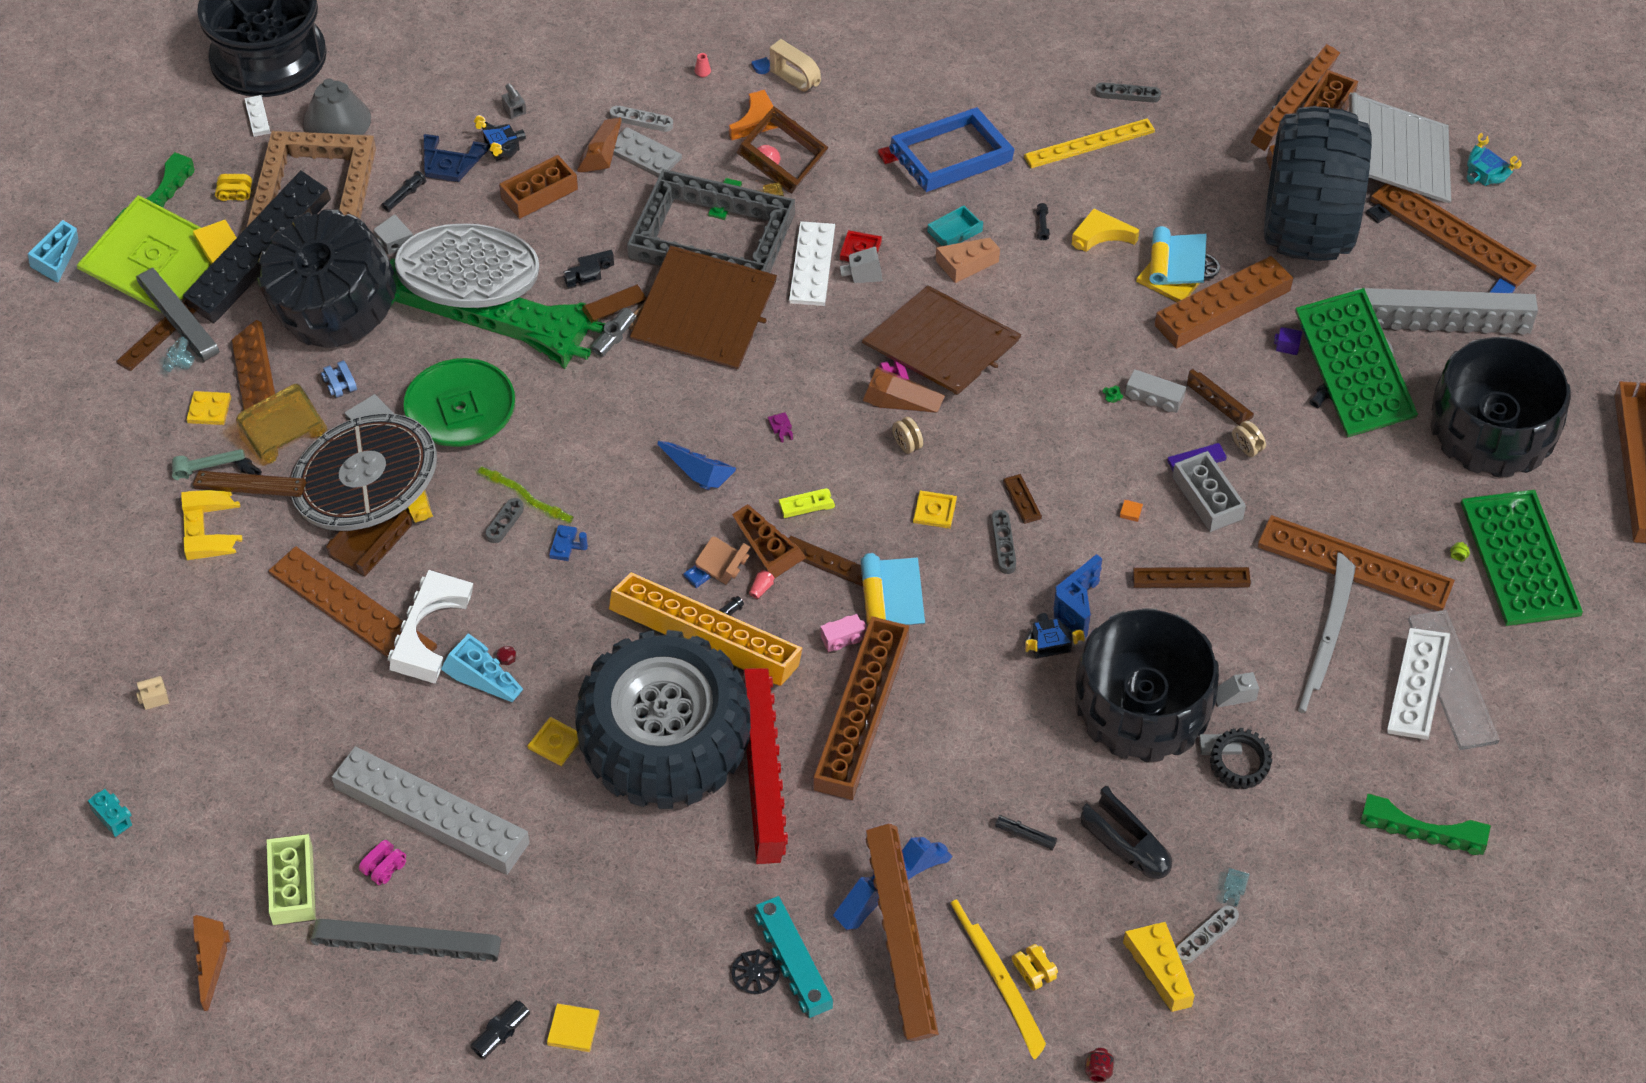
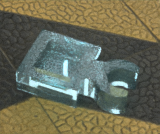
M1229 868L1223 889L1227 890L1224 894L1223 903H1226L1228 898H1234V906H1238L1240 895L1245 893L1250 874Z

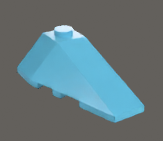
M467 634L449 653L441 670L459 682L513 702L523 691V688L509 672L503 671L499 666L500 662L489 655V649L483 643Z

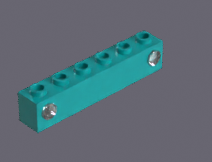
M780 896L757 904L756 914H754L755 921L758 926L762 925L765 941L767 943L771 942L773 946L771 949L775 960H780L782 964L780 966L781 972L791 982L789 983L793 995H798L800 999L798 1004L802 1013L806 1012L808 1017L812 1018L833 1009V999Z

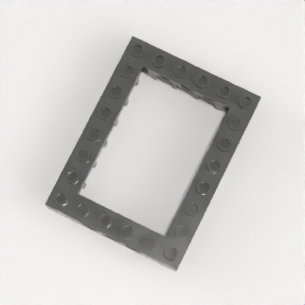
M662 169L627 244L629 259L662 266L671 245L770 273L794 218L795 199ZM674 199L710 208L723 207L724 211L769 221L768 225L764 227L762 239H759V246L756 252L754 251L753 261L746 260L744 257H733L727 255V253H716L710 251V249H699L693 245L686 246L675 241L669 242L658 238L659 231Z

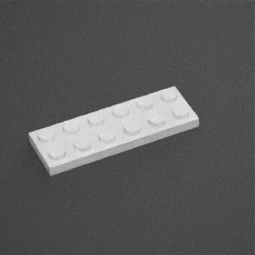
M800 221L789 303L825 306L835 224Z
M1410 628L1387 729L1388 734L1429 739L1450 640L1449 633Z

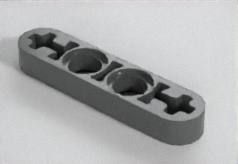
M1098 83L1095 88V94L1099 98L1151 103L1158 102L1161 98V91L1156 87ZM1116 91H1122L1124 93L1118 94L1116 93ZM1138 92L1140 95H1133L1132 93Z
M996 510L992 514V526L998 566L1002 573L1011 574L1016 570V556L1010 518L1006 511ZM998 517H1002L1003 525H1000ZM1006 532L1008 536L1000 537L998 533ZM1007 547L1010 549V551L1004 553L1000 550V548ZM1006 558H1008V562H1009L1010 567H1006V564H1005V559H1006Z

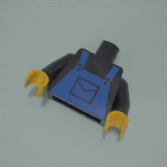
M477 115L474 119L475 127L483 129L484 142L488 143L489 150L496 161L503 158H512L520 150L519 141L526 139L523 129L514 132L509 124L492 125L485 122V118Z
M1041 613L1036 617L1037 622L1032 624V630L1027 632L1024 646L1025 652L1029 650L1034 651L1035 659L1070 653L1072 641L1074 644H1078V641H1085L1084 631H1073L1067 625L1062 624L1060 619H1049L1046 613Z

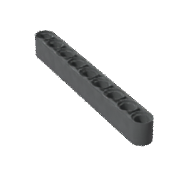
M317 919L311 942L317 946L318 944H325L328 947L346 946L349 949L367 948V950L371 951L388 950L387 952H409L408 954L423 955L424 953L435 957H444L445 955L457 959H465L467 957L472 958L471 960L486 961L488 959L496 962L499 956L501 938L496 935Z

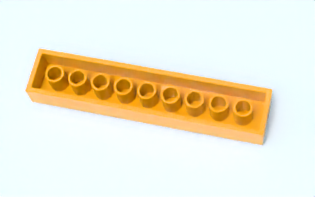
M632 572L611 591L609 610L665 635L668 630L682 631L684 638L690 639L692 636L703 638L709 641L711 650L713 648L717 651L721 650L730 658L732 664L743 670L749 668H768L769 676L773 677L774 684L782 686L799 667L802 647Z

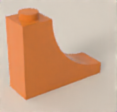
M765 90L749 94L750 109L741 120L729 125L731 141L748 136L772 109L773 104ZM769 122L761 132L775 129L778 127L774 125L772 122Z

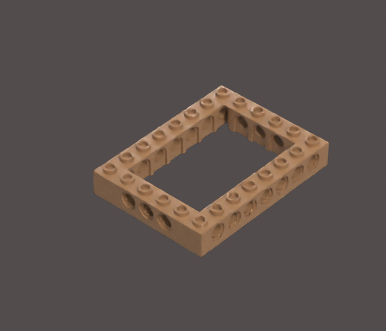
M287 131L271 132L247 226L277 196L278 191L281 189L280 183L282 177H284V167L287 165L288 152L294 158L312 157V159L329 158L333 160V158L351 160L339 210L343 215L351 214L359 219L361 218L376 152L374 136Z

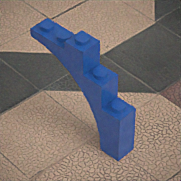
M924 837L910 838L902 849L908 880L930 867L947 863L953 857L944 844L940 842L930 843ZM875 874L871 877H860L833 914L846 930L860 927L869 914L878 906L879 895L878 890L874 886Z

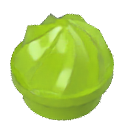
M1457 542L1450 549L1451 558L1461 562L1465 561L1470 555L1469 547L1464 542Z

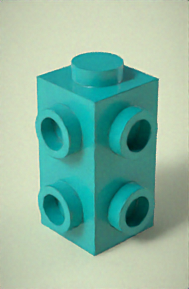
M103 789L88 800L92 812L114 837L132 826L130 811L126 806L121 807L119 805L120 801L114 793L109 794L106 789Z

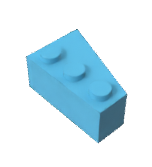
M62 220L28 253L30 267L58 283L79 242L77 228Z

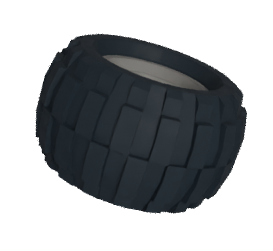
M1317 106L1298 108L1296 113L1283 116L1278 126L1273 152L1264 221L1265 241L1269 245L1276 246L1277 253L1292 258L1314 261L1336 260L1339 254H1350L1356 245L1369 178L1372 134L1368 123L1359 121L1358 116L1354 113L1342 109Z
M653 630L639 633V639L631 642L629 638H625L615 643L612 653L607 652L605 655L602 653L593 663L591 676L585 675L578 693L579 700L575 708V724L579 747L584 754L586 764L597 779L602 777L603 785L607 790L617 797L619 795H628V800L631 804L645 807L648 802L658 803L659 809H673V803L685 801V804L691 805L701 801L702 793L706 791L708 793L712 791L714 794L725 785L728 773H735L749 743L751 730L750 701L747 698V688L738 670L733 671V664L730 658L721 650L717 651L714 648L711 650L709 641L698 636H692L690 639L684 638L682 631L668 630L666 635L654 636ZM674 727L679 728V730L673 731L671 729ZM658 730L659 732L651 733L650 731Z

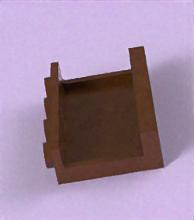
M403 511L401 514L399 513L382 523L370 527L339 531L326 546L330 558L366 577L413 525L411 515Z

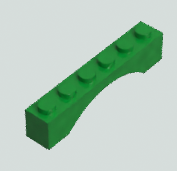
M174 152L165 162V174L161 184L146 199L164 207L168 199L174 196L176 190L184 185L185 180L193 175L195 169L192 158ZM124 208V209L120 212V214L114 219L115 221H116L117 218L124 212V210H125L126 208Z
M1367 794L1360 824H1364L1371 829L1380 828L1390 834L1399 833L1406 835L1410 839L1426 840L1429 844L1445 845L1452 850H1465L1471 855H1484L1491 828L1489 824L1473 820L1453 825L1425 823L1403 813L1389 799L1372 794Z

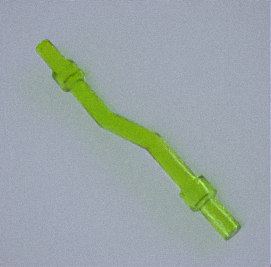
M483 466L479 468L478 473L489 477L491 481L497 484L502 483L517 490L530 505L549 513L551 517L560 518L569 523L573 521L574 517L563 512L561 508L555 505L550 506L535 499L521 484L504 477L502 473L496 470L491 471Z

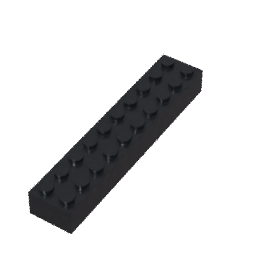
M300 170L183 294L187 306L193 308L212 323L219 320L257 277L261 275V265L258 262L261 252L266 251L272 243V235L279 228L285 229L293 224V219L302 214H318L331 200L328 188Z

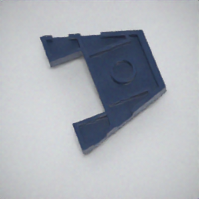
M424 134L425 177L459 182L488 151V143L473 141L469 153L466 154L437 149L440 141L439 136Z

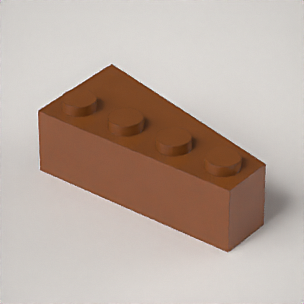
M749 504L732 514L759 558L774 578H777L806 558L796 544L765 520Z

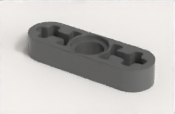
M512 498L507 501L486 529V537L489 542L499 543L503 540L524 511L522 500ZM504 518H508L510 520V522L507 524L500 523V521Z

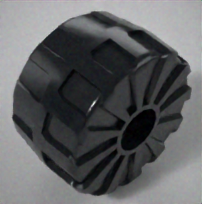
M325 209L320 211L319 214L305 213L294 218L293 224L285 229L279 228L272 235V243L266 251L261 252L258 261L261 265V276L257 277L259 288L276 318L304 344L334 348L356 342L365 337L385 319L395 299L396 284L393 278L394 270L382 245L361 219L351 214L343 215L340 210Z
M1492 337L1471 341L1449 357L1436 385L1430 424L1432 435H1437L1442 444L1441 450L1448 458H1456L1462 462L1465 469L1474 473L1484 471L1491 473L1495 477H1511L1515 472L1528 473L1541 466L1544 458L1552 454L1566 423L1571 400V388L1564 374V369L1543 349L1531 343L1510 337Z
M1142 608L1127 612L1123 611L1110 616L1107 621L1096 627L1088 636L1076 671L1075 707L1077 716H1082L1087 726L1088 736L1095 743L1100 741L1109 747L1113 755L1127 759L1129 756L1139 757L1144 762L1162 761L1164 756L1170 754L1181 755L1193 747L1196 737L1206 731L1217 699L1219 663L1215 660L1212 644L1207 636L1201 633L1189 620L1177 614L1174 615L1152 608Z

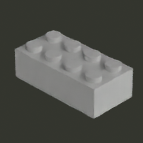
M1208 451L1175 463L1172 478L1210 532L1243 520L1246 508L1245 503Z

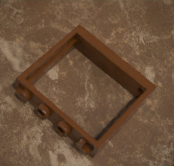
M773 106L741 143L736 153L792 194L824 156L829 147ZM769 122H772L815 155V158L798 178H795L751 144Z

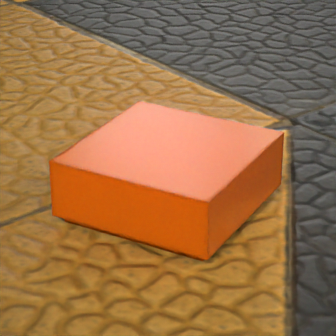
M1124 499L1120 518L1138 522L1143 504Z

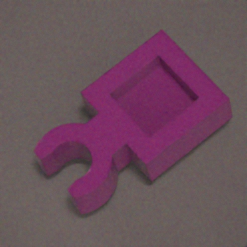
M786 412L768 417L774 434L779 433L780 442H784L783 436H789L790 440H793L792 425Z

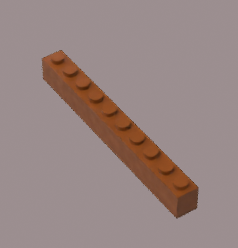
M1328 44L1324 46L1259 126L1251 140L1252 144L1266 151L1277 136L1278 126L1283 116L1296 113L1297 109L1302 106L1314 91L1325 72L1333 67L1341 52Z
M888 823L866 830L867 837L865 840L867 847L870 849L871 857L869 861L875 874L874 886L878 890V906L883 915L882 927L887 935L886 948L890 952V968L894 973L896 981L894 982V989L899 997L898 1009L903 1017V1034L907 1037V1040L919 1041L938 1036L939 1033L898 828Z

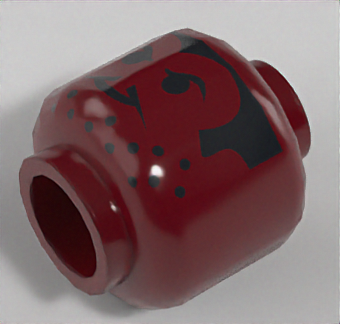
M1095 1048V1050L1088 1052L1084 1070L1089 1079L1101 1083L1111 1078L1114 1069L1113 1055L1108 1053V1050L1105 1048Z

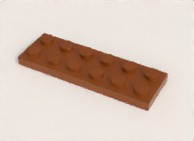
M258 320L252 322L232 339L245 417L249 423L255 422L277 404L262 322Z

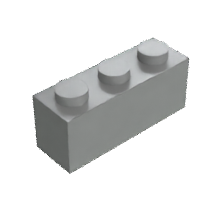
M1134 369L1127 383L1125 396L1133 400L1146 402L1150 406L1155 405L1168 412L1177 413L1185 398L1186 387Z

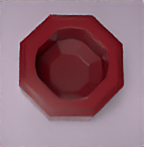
M503 646L498 649L497 660L501 665H510L516 660V651L512 646Z

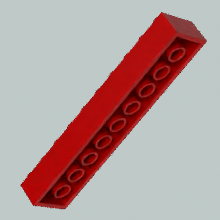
M768 668L744 669L743 682L747 688V698L750 701L751 730L749 743L746 747L755 858L756 864L781 863L782 856L786 855L788 833L784 832L786 814H782L785 802L784 796H781L780 792L783 790V781L779 779L781 762L777 761L779 744H776L778 728L774 727L776 710H773L772 707L775 702L774 693H771L773 677L769 676Z

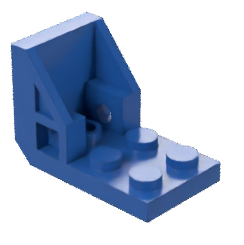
M1097 554L1057 585L1055 592L1054 618L1060 619L1062 624L1067 625L1073 631H1084L1085 638L1088 636L1091 616L1087 590L1099 584L1100 572L1102 570V558Z

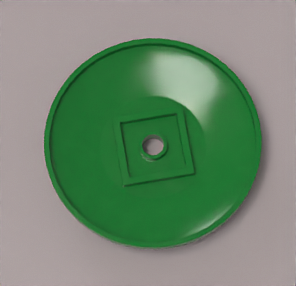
M471 358L445 360L426 368L410 383L404 397L405 416L423 425L430 433L435 444L451 447L469 446L491 438L505 427L512 417L515 408V391L507 375L488 362ZM458 406H465L463 409H456Z

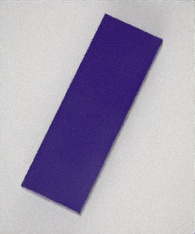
M1217 443L1167 458V462L1172 471H1174L1175 463L1207 451L1216 463L1225 461L1227 456L1221 445Z

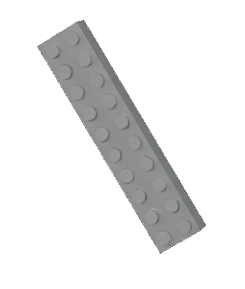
M1365 288L1381 328L1393 330H1445L1448 332L1465 331L1467 333L1473 331L1483 333L1501 332L1502 334L1519 333L1523 335L1531 334L1538 312L1536 294Z
M356 746L332 776L336 790L507 875L530 843L528 831Z

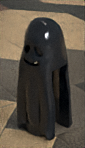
M1104 786L1100 790L1099 806L1140 842L1133 848L1087 803L1082 807L1083 811L1080 816L1082 826L1090 831L1110 851L1132 867L1140 870L1145 876L1153 879L1166 877L1172 869L1171 854L1146 826L1111 792L1110 788Z

